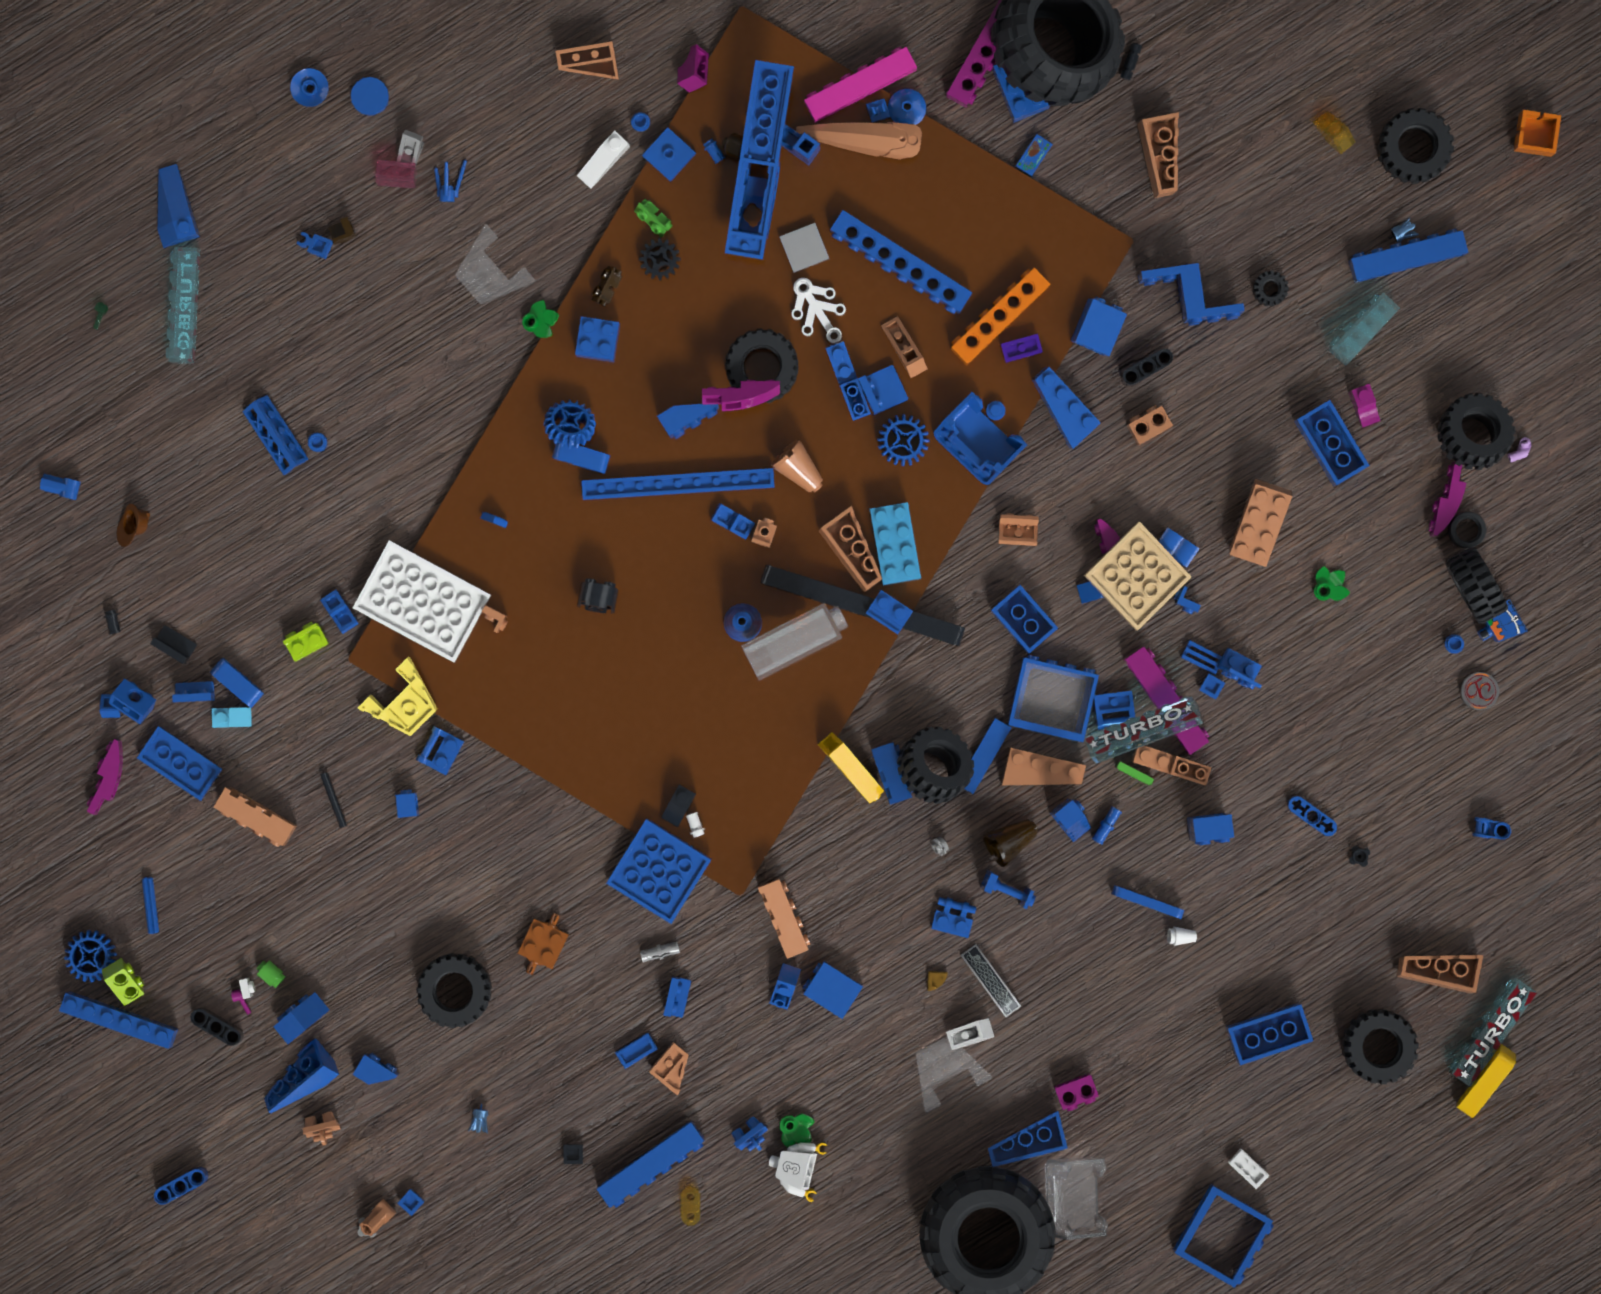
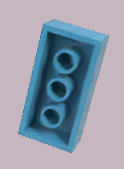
M908 502L870 509L883 586L921 579Z

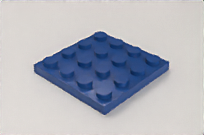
M646 818L606 884L672 924L712 858Z

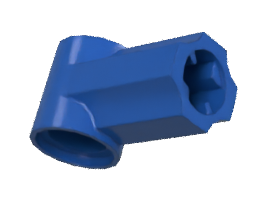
M44 474L41 478L40 489L59 494L61 497L76 500L81 482L65 477L63 479Z

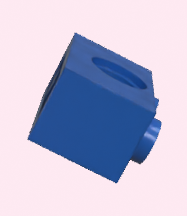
M126 679L114 690L109 700L110 705L138 724H141L149 715L156 702V699L150 693L142 691L135 683L129 682Z

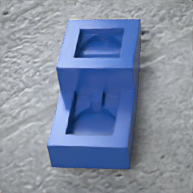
M720 503L710 519L745 540L755 524L753 521Z
M337 590L320 599L342 634L359 624Z

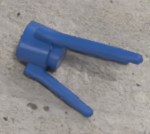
M463 160L455 190H453V186H448V162L446 161L444 164V186H442V189L438 168H434L439 201L455 202V197L458 198L467 160Z

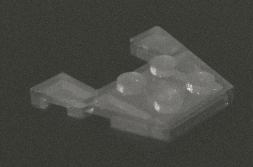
M487 224L484 225L473 247L455 274L480 305L536 281L524 267L508 280L486 255L484 250L498 239L497 235Z
M947 1036L915 1052L926 1113L941 1105L932 1087L966 1069L970 1071L977 1086L992 1079V1076L964 1048L952 1050Z

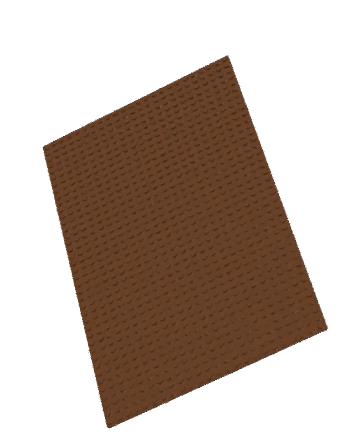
M745 7L738 9L708 59L707 84L687 94L668 126L672 132L696 152V155L671 182L648 161L646 162L557 310L559 314L558 320L553 326H550L553 335L548 338H540L412 553L490 594L491 597L486 605L507 615L506 620L508 623L503 631L500 630L499 633L494 632L498 620L492 622L484 618L485 613L482 612L454 663L378 621L371 619L348 658L350 663L401 693L409 683L395 669L409 656L438 708L434 712L435 714L635 834L638 833L646 818L712 858L703 874L739 896H742L825 759L826 754L818 744L831 732L838 737L898 637L896 633L874 619L760 583L765 566L770 565L873 599L882 590L913 611L988 486L982 484L936 440L934 431L973 392L982 399L983 409L981 412L1007 437L1012 434L1018 435L1041 398L1032 379L1045 367H1050L1056 373L1073 344L1071 338L1087 300L1102 296L1134 242L1128 235L925 115L922 121L917 124L922 132L920 151L912 158L899 160L883 156L876 157L818 142L820 143V151L808 166L781 146L778 186L763 260L725 253L739 161L725 155L722 143L732 133L744 135L755 60L794 66L785 124L795 131L798 126L816 124L872 123L866 104L885 99L888 108L889 100L892 97L890 93L880 89L814 123L804 104V100L807 99L806 96L814 91L819 93L824 90L823 87L831 82L834 84L840 82V78L850 73L853 75L855 73ZM908 104L904 105V109L909 110L911 108V106ZM888 118L876 123L893 122V120ZM712 138L714 141H717V146L726 157L717 164H715L707 150H704L705 147L703 146ZM751 163L750 176L768 179L769 166ZM644 199L650 200L659 209L655 213L656 216L662 212L671 220L673 226L668 231L666 230L662 238L655 234L645 221L640 220L634 212L637 205ZM750 203L745 209L743 217L751 227H755L762 218V212L754 203ZM842 210L971 291L972 295L960 314L957 312L955 314L950 313L945 309L946 305L939 302L937 304L929 299L930 295L924 291L922 294L912 288L913 284L910 282L904 283L897 279L896 273L892 271L890 273L880 268L881 264L877 261L873 263L867 260L863 252L859 250L855 252L848 247L849 244L844 240L839 242L834 239L830 229ZM815 223L829 259L793 273L779 237ZM849 228L846 234L849 237H855L857 231L854 228ZM659 238H661L662 243L669 240V246L675 244L673 250H679L680 253L676 257L681 258V261L676 262L680 268H674L675 275L669 273V279L667 280L665 276H662L661 281H659L658 276L651 279V273L645 275L647 269H641L640 266L644 262L639 261V258L644 257L640 251L647 250L644 245L651 246V240L658 243ZM866 238L862 244L864 247L870 248L873 245V241ZM660 247L654 248L651 251L656 252L660 250ZM881 249L878 254L881 258H887L889 251ZM668 250L667 257L673 260V256ZM660 255L659 258H655L657 260V264H660L661 261H665L663 259V255ZM647 259L648 266L652 269L653 262ZM902 259L895 261L897 268H903L906 265ZM608 266H612L620 270L623 277L617 289L612 286L609 287L615 293L610 303L605 307L599 304V302L591 300L593 297L592 292L601 281L602 271ZM664 267L660 269V272L666 271L669 268ZM1036 268L1050 283V286L966 366L951 350L953 346L951 342L958 335L963 337L967 333L965 329L972 322L976 324L981 319L979 315L984 310L988 309L990 311L995 306L993 302L1000 295L1004 297L1008 293L1007 289L1014 282L1018 284L1022 280L1020 276L1027 269L1032 270ZM914 269L911 271V276L918 279L922 276L920 270ZM807 278L813 286L831 287L835 290V297L831 300L826 299L824 295H812L818 301L836 305L843 304L846 311L842 316H838L835 312L823 310L833 328H838L841 331L842 338L839 342L844 341L857 378L869 376L893 365L908 396L907 401L876 415H873L868 404L871 414L854 421L852 420L825 347L831 346L833 343L827 340V331L816 314L812 326V335L805 336L802 333V327L805 325L809 308L806 298L802 306L803 317L800 320L792 318V311L795 309L797 294L794 292L796 280ZM929 280L927 286L930 289H935L938 287V283L935 280ZM802 284L799 288L801 291H805L807 286ZM1024 284L1022 291L1029 294L1032 292V287L1029 284ZM828 290L826 295L828 297L833 296V291ZM946 290L943 292V296L946 299H952L954 293L951 290ZM1011 297L1008 299V304L1011 307H1016L1018 300ZM839 306L836 308V311L842 313L844 309ZM999 310L995 311V319H1004V313ZM795 311L794 316L800 317L801 312ZM581 316L620 323L615 362L576 357L575 352ZM897 316L918 348L927 366V370L913 378H910L881 325ZM988 324L980 326L982 333H989L991 331ZM805 327L804 332L809 334L811 328ZM762 328V330L770 329L780 333L791 342L797 353L798 374L791 390L781 399L734 411H722V404H718V414L710 419L705 417L700 420L701 424L694 429H691V427L684 430L685 434L678 439L674 437L670 439L657 416L672 406L702 404V389H707L708 387H731L726 375L725 364L726 355L731 344L736 341V338L744 335L747 331ZM832 333L830 337L831 339H837L838 335ZM1038 334L1043 353L1005 363L1000 344ZM974 337L966 339V343L970 347H974L977 344ZM765 348L753 350L744 361V372L750 380H774L780 371L778 357L774 352ZM569 399L572 403L578 400L580 406L585 404V409L590 408L591 414H594L595 432L590 441H586L584 446L581 444L579 446L610 455L605 474L552 458L556 444H554V439L549 440L548 434H545L543 424L545 414L550 407H553L555 402L560 405L562 400L565 403H568ZM999 401L1004 405L1005 415L1003 418L992 420L987 416L986 408L989 403ZM905 414V420L909 421L910 416H913V423L919 419L920 422L917 426L920 427L924 424L925 428L921 430L922 433L925 431L929 433L927 436H923V439H929V443H923V445L928 447V450L921 449L925 454L924 457L918 454L919 462L912 458V465L910 466L908 460H905V466H901V460H898L897 465H894V458L888 462L887 458L890 455L882 456L885 448H878V446L884 444L877 441L878 438H884L883 435L879 434L880 430L886 431L882 425L890 426L888 423L889 418L893 423L896 422L895 415H898L899 420H902V415ZM559 418L555 421L556 425L560 424ZM580 423L579 428L582 430L585 426L583 423ZM907 425L897 426L903 433L914 430ZM893 430L889 432L887 437L888 446H891L897 440ZM918 434L910 440L914 451L919 446ZM899 436L900 441L898 444L907 445V440L910 436ZM795 440L802 442L823 479L821 482L822 487L815 493L813 491L807 492L773 469L775 488L583 500L582 496L583 480L773 468L771 466L772 461L777 455L780 456L784 452L783 450ZM898 448L893 451L900 456L910 455L904 448ZM908 502L921 579L884 586L881 580L864 593L824 540L819 530L852 506L870 553L880 573L870 509ZM719 503L755 523L746 540L710 520ZM486 512L507 520L506 528L480 519L482 513ZM763 518L775 521L774 525L777 526L770 548L751 542L758 520L763 521ZM766 528L761 530L762 535H767L769 532ZM586 578L597 580L596 583L604 584V582L616 584L615 588L619 591L615 613L611 614V610H607L606 613L585 610L584 605H581L580 608L577 607L580 585L582 582H585ZM742 603L755 607L761 615L762 627L754 639L808 612L797 620L749 644L747 643L750 641L739 642L732 639L724 628V617L727 611L734 605ZM740 618L738 620L740 625H744L746 623L745 618ZM680 784L697 794L681 823L676 827L661 817ZM698 812L702 828H705V830H703V835L694 838L693 834H690L692 831L686 816Z

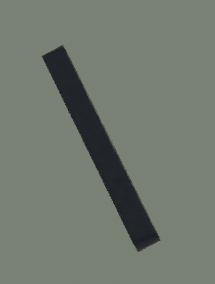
M770 565L765 566L760 581L762 584L873 619L866 614L875 600L873 598ZM914 611L902 628L959 647L965 631L964 627Z

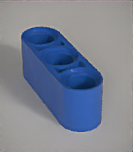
M557 443L552 458L605 474L610 455L582 446L576 448L572 445L569 449L568 445H564L561 448V443Z
M221 658L210 671L219 682L250 708L264 695L261 689L224 658Z
M196 1167L164 1184L155 1191V1201L158 1204L164 1205L201 1186L208 1179L207 1170L203 1167ZM195 1172L202 1174V1181L195 1180ZM178 1181L185 1183V1190L177 1188ZM161 1190L167 1191L168 1199L165 1200L160 1197Z

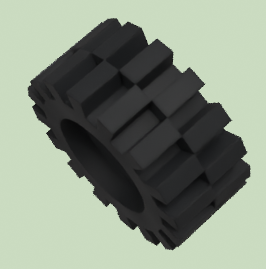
M1271 270L1262 273L1253 284L1255 299L1260 304H1264V306L1280 304L1288 294V281L1278 271L1274 272ZM1272 281L1277 284L1278 291L1275 295L1269 296L1264 292L1263 287L1266 282Z

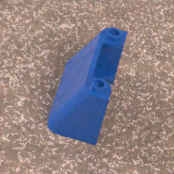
M971 392L934 431V436L982 484L989 485L1017 457L1027 444L1019 435L1012 434L1007 437L981 412L983 409L982 399Z

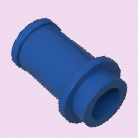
M712 138L703 146L705 147L704 150H707L715 164H717L726 157L717 146V141H714Z

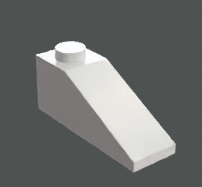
M614 131L598 148L577 177L592 189L629 149V143Z

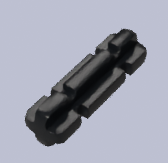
M1132 43L1129 49L1131 52H1128L1124 64L1125 70H1122L1120 75L1124 80H1131L1132 70H1135L1139 58L1138 53L1140 54L1142 46L1138 43Z

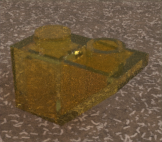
M1326 111L1313 121L1317 130L1338 153L1342 154L1356 143L1349 128L1329 111Z

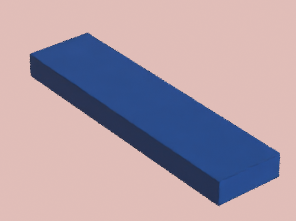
M996 718L971 760H974V774L970 783L964 789L974 794L1011 730L1010 726Z

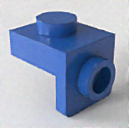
M1183 586L1174 596V599H1176L1175 604L1183 607L1182 611L1191 615L1193 612L1198 613L1201 605L1184 598L1188 587Z

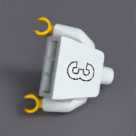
M801 1142L789 1146L787 1151L781 1152L780 1157L774 1155L770 1157L769 1166L777 1168L775 1176L780 1180V1184L788 1193L800 1197L805 1196L809 1202L814 1201L813 1198L808 1197L809 1193L817 1194L813 1188H809L817 1154L814 1152L817 1151V1153L822 1155L826 1154L827 1152H820L819 1150L821 1145L827 1146L825 1143L821 1142L815 1145L814 1143Z

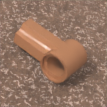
M382 1199L371 1210V1214L360 1224L361 1231L365 1235L372 1236L397 1212Z

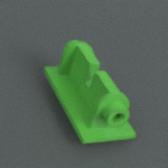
M644 199L637 205L634 212L640 220L645 221L655 234L662 238L666 230L668 231L673 226L671 220L662 212L656 216L655 213L659 209L650 200Z

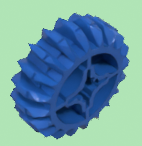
M570 399L568 403L562 400L560 405L555 402L553 407H550L545 414L543 424L545 434H548L549 440L554 439V444L561 443V448L564 445H568L569 449L572 445L576 448L579 447V444L584 446L586 441L591 440L596 426L594 414H591L590 408L585 409V404L580 406L578 400L575 403H572ZM559 418L560 424L556 425L555 421ZM580 423H583L585 426L582 430L579 428Z
M905 414L902 415V420H899L898 415H895L896 422L893 423L889 418L888 423L890 426L883 424L882 427L886 431H879V434L883 435L884 438H878L877 441L884 444L878 446V448H885L882 456L889 454L890 456L887 458V461L889 462L894 458V465H897L898 460H901V466H905V460H908L910 466L912 465V458L919 462L918 454L924 457L925 454L921 449L928 450V447L923 445V443H929V439H923V436H927L929 433L928 431L922 433L921 430L925 428V425L923 424L918 427L917 425L920 420L917 419L913 423V416H910L909 421L905 420ZM907 425L914 430L903 433L897 426ZM893 430L897 440L891 446H888L887 437L889 432ZM918 434L919 446L914 451L910 440ZM899 436H910L907 440V445L898 444L900 441ZM898 448H904L910 455L900 456L893 451Z
M87 930L86 935L84 932H80L79 937L76 935L72 937L74 942H68L71 949L67 948L65 952L70 953V956H65L64 960L70 959V963H67L66 967H73L70 973L77 972L76 979L83 975L82 981L84 982L87 981L88 977L90 982H94L95 976L98 981L102 980V969L116 961L111 959V957L117 956L116 952L111 953V949H114L115 945H108L112 941L110 938L104 941L106 934L103 933L98 937L99 931H94L92 936L91 930ZM91 940L100 945L92 949L83 942ZM78 947L80 948V951L82 953V958L79 961V963L77 962L76 958ZM104 950L105 961L102 965L99 955ZM95 952L94 960L85 961L88 956L87 953ZM89 963L96 967L98 971L89 972L82 967Z

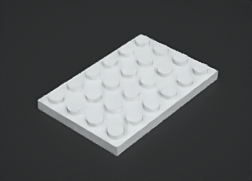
M389 540L353 609L455 663L491 595Z

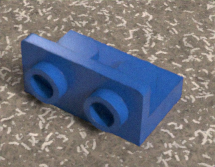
M214 682L176 683V694L172 695L173 702L214 701Z
M672 977L664 1016L683 1017L691 980Z

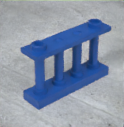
M987 870L980 886L983 891L990 894L992 890H998L1019 899V905L1024 909H1027L1028 906L1032 907L1036 898L1033 895L1035 891L1029 887H1026L1024 892L1000 882L998 875Z

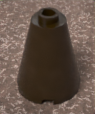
M1023 820L985 833L983 841L990 855H995L998 858L995 862L999 866L1005 867L1037 836L1038 827L1033 821Z

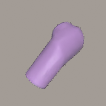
M1523 437L1519 442L1517 450L1507 454L1510 463L1528 456L1531 449L1529 438Z

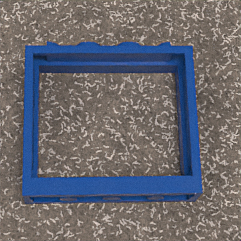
M1210 1184L1173 1251L1175 1254L1235 1288L1237 1284L1240 1285L1245 1277L1243 1274L1245 1269L1250 1268L1253 1264L1255 1252H1259L1262 1248L1264 1236L1266 1234L1269 1235L1274 1226L1272 1224L1273 1220ZM1216 1195L1264 1222L1232 1278L1185 1252Z

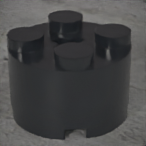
M586 578L585 582H582L580 585L577 607L580 608L581 605H584L585 610L606 613L607 610H611V614L615 613L619 591L615 588L616 584L611 582L599 584L596 583L597 580Z

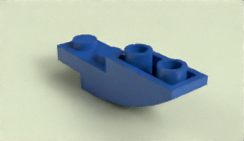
M844 341L825 347L852 420L870 415L868 404Z

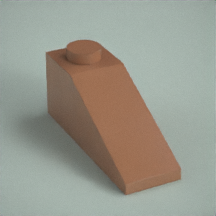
M898 316L881 325L910 378L927 370L921 353Z

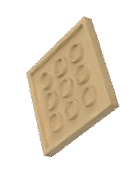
M1137 522L1084 574L1091 584L1136 631L1191 578L1187 571L1141 522Z

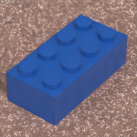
M1331 400L1294 421L1333 487L1370 466Z
M1300 1003L1226 1026L1239 1065L1313 1041Z

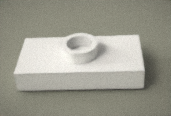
M1241 1148L1228 1161L1255 1189L1269 1176Z

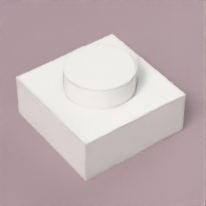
M250 978L239 980L243 999L253 997L255 992L254 982L250 981Z

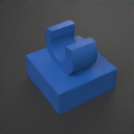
M885 99L866 104L872 123L890 118Z

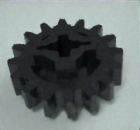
M661 238L658 239V243L651 240L652 245L645 244L644 246L647 250L640 251L644 255V257L639 258L640 262H644L640 267L641 269H647L645 275L651 273V279L658 276L659 281H661L662 276H665L668 280V274L675 275L674 268H680L676 264V262L681 261V258L676 257L680 252L679 250H673L675 244L669 246V240H666L665 243H662ZM660 247V250L656 252L651 251L654 248ZM668 250L671 252L673 260L667 257ZM660 255H663V259L665 261H661L660 264H657V260L655 258H659ZM647 259L653 262L652 269L648 266ZM664 267L669 268L666 271L660 272V269Z

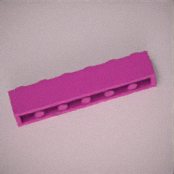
M898 47L891 51L892 55L886 58L881 56L874 60V64L870 66L866 64L858 68L857 73L853 75L849 73L842 76L840 82L836 84L831 82L823 87L824 90L819 93L814 91L808 94L804 104L814 123L917 71V66L907 47L903 49Z

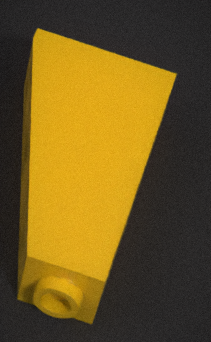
M833 732L818 744L869 803L880 798L884 790Z

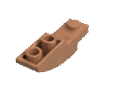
M1138 743L1131 761L1205 786L1212 768Z

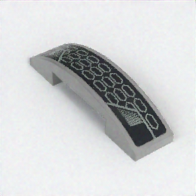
M976 944L961 954V957L1005 1017L1021 1007Z

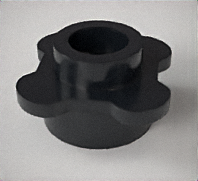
M1353 846L1349 862L1353 865L1367 866L1370 850Z

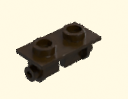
M612 266L605 268L601 273L599 285L592 292L593 297L591 300L599 302V304L606 307L615 293L609 287L612 286L617 289L623 277L621 276L622 272Z

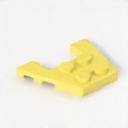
M408 656L395 670L409 685L386 708L370 695L358 709L372 714L377 719H382L389 723L390 726L411 736L438 708L411 658Z

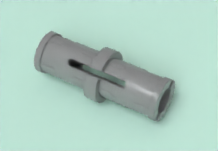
M677 941L666 945L658 944L656 947L640 951L643 963L658 958L661 960L666 956L680 953Z

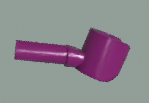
M241 990L232 991L233 1002L240 1000L247 1015L250 1014L251 1011L242 997Z

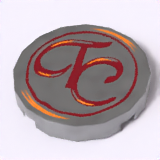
M1476 672L1468 675L1463 680L1460 695L1462 701L1468 707L1474 710H1485L1496 703L1499 697V686L1491 675Z

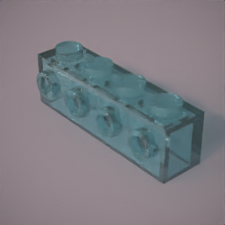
M1384 292L1380 296L1376 294L1369 301L1371 305L1367 310L1363 308L1356 315L1358 319L1354 323L1349 322L1343 329L1345 333L1341 337L1337 335L1330 343L1332 347L1329 351L1345 366L1400 309Z

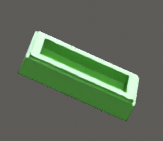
M1118 761L1116 769L1147 785H1152L1154 781L1150 776L1125 763Z

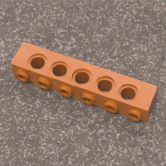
M1036 268L1032 270L1027 269L1020 276L1022 280L1018 284L1014 282L1007 289L1008 293L1004 297L1000 295L993 302L995 306L990 311L988 309L984 310L979 315L981 319L976 324L972 322L965 329L967 333L963 337L958 335L951 342L953 344L951 350L966 366L1050 286V283ZM1029 284L1032 287V292L1029 294L1024 293L1022 286ZM1009 298H1016L1018 305L1011 307L1008 304ZM1002 311L1004 319H995L994 312ZM988 324L991 331L989 333H982L980 326ZM974 337L977 344L974 347L968 346L966 343L967 338Z

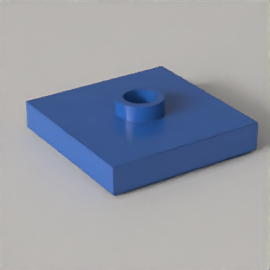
M667 127L642 157L671 182L696 155V152Z

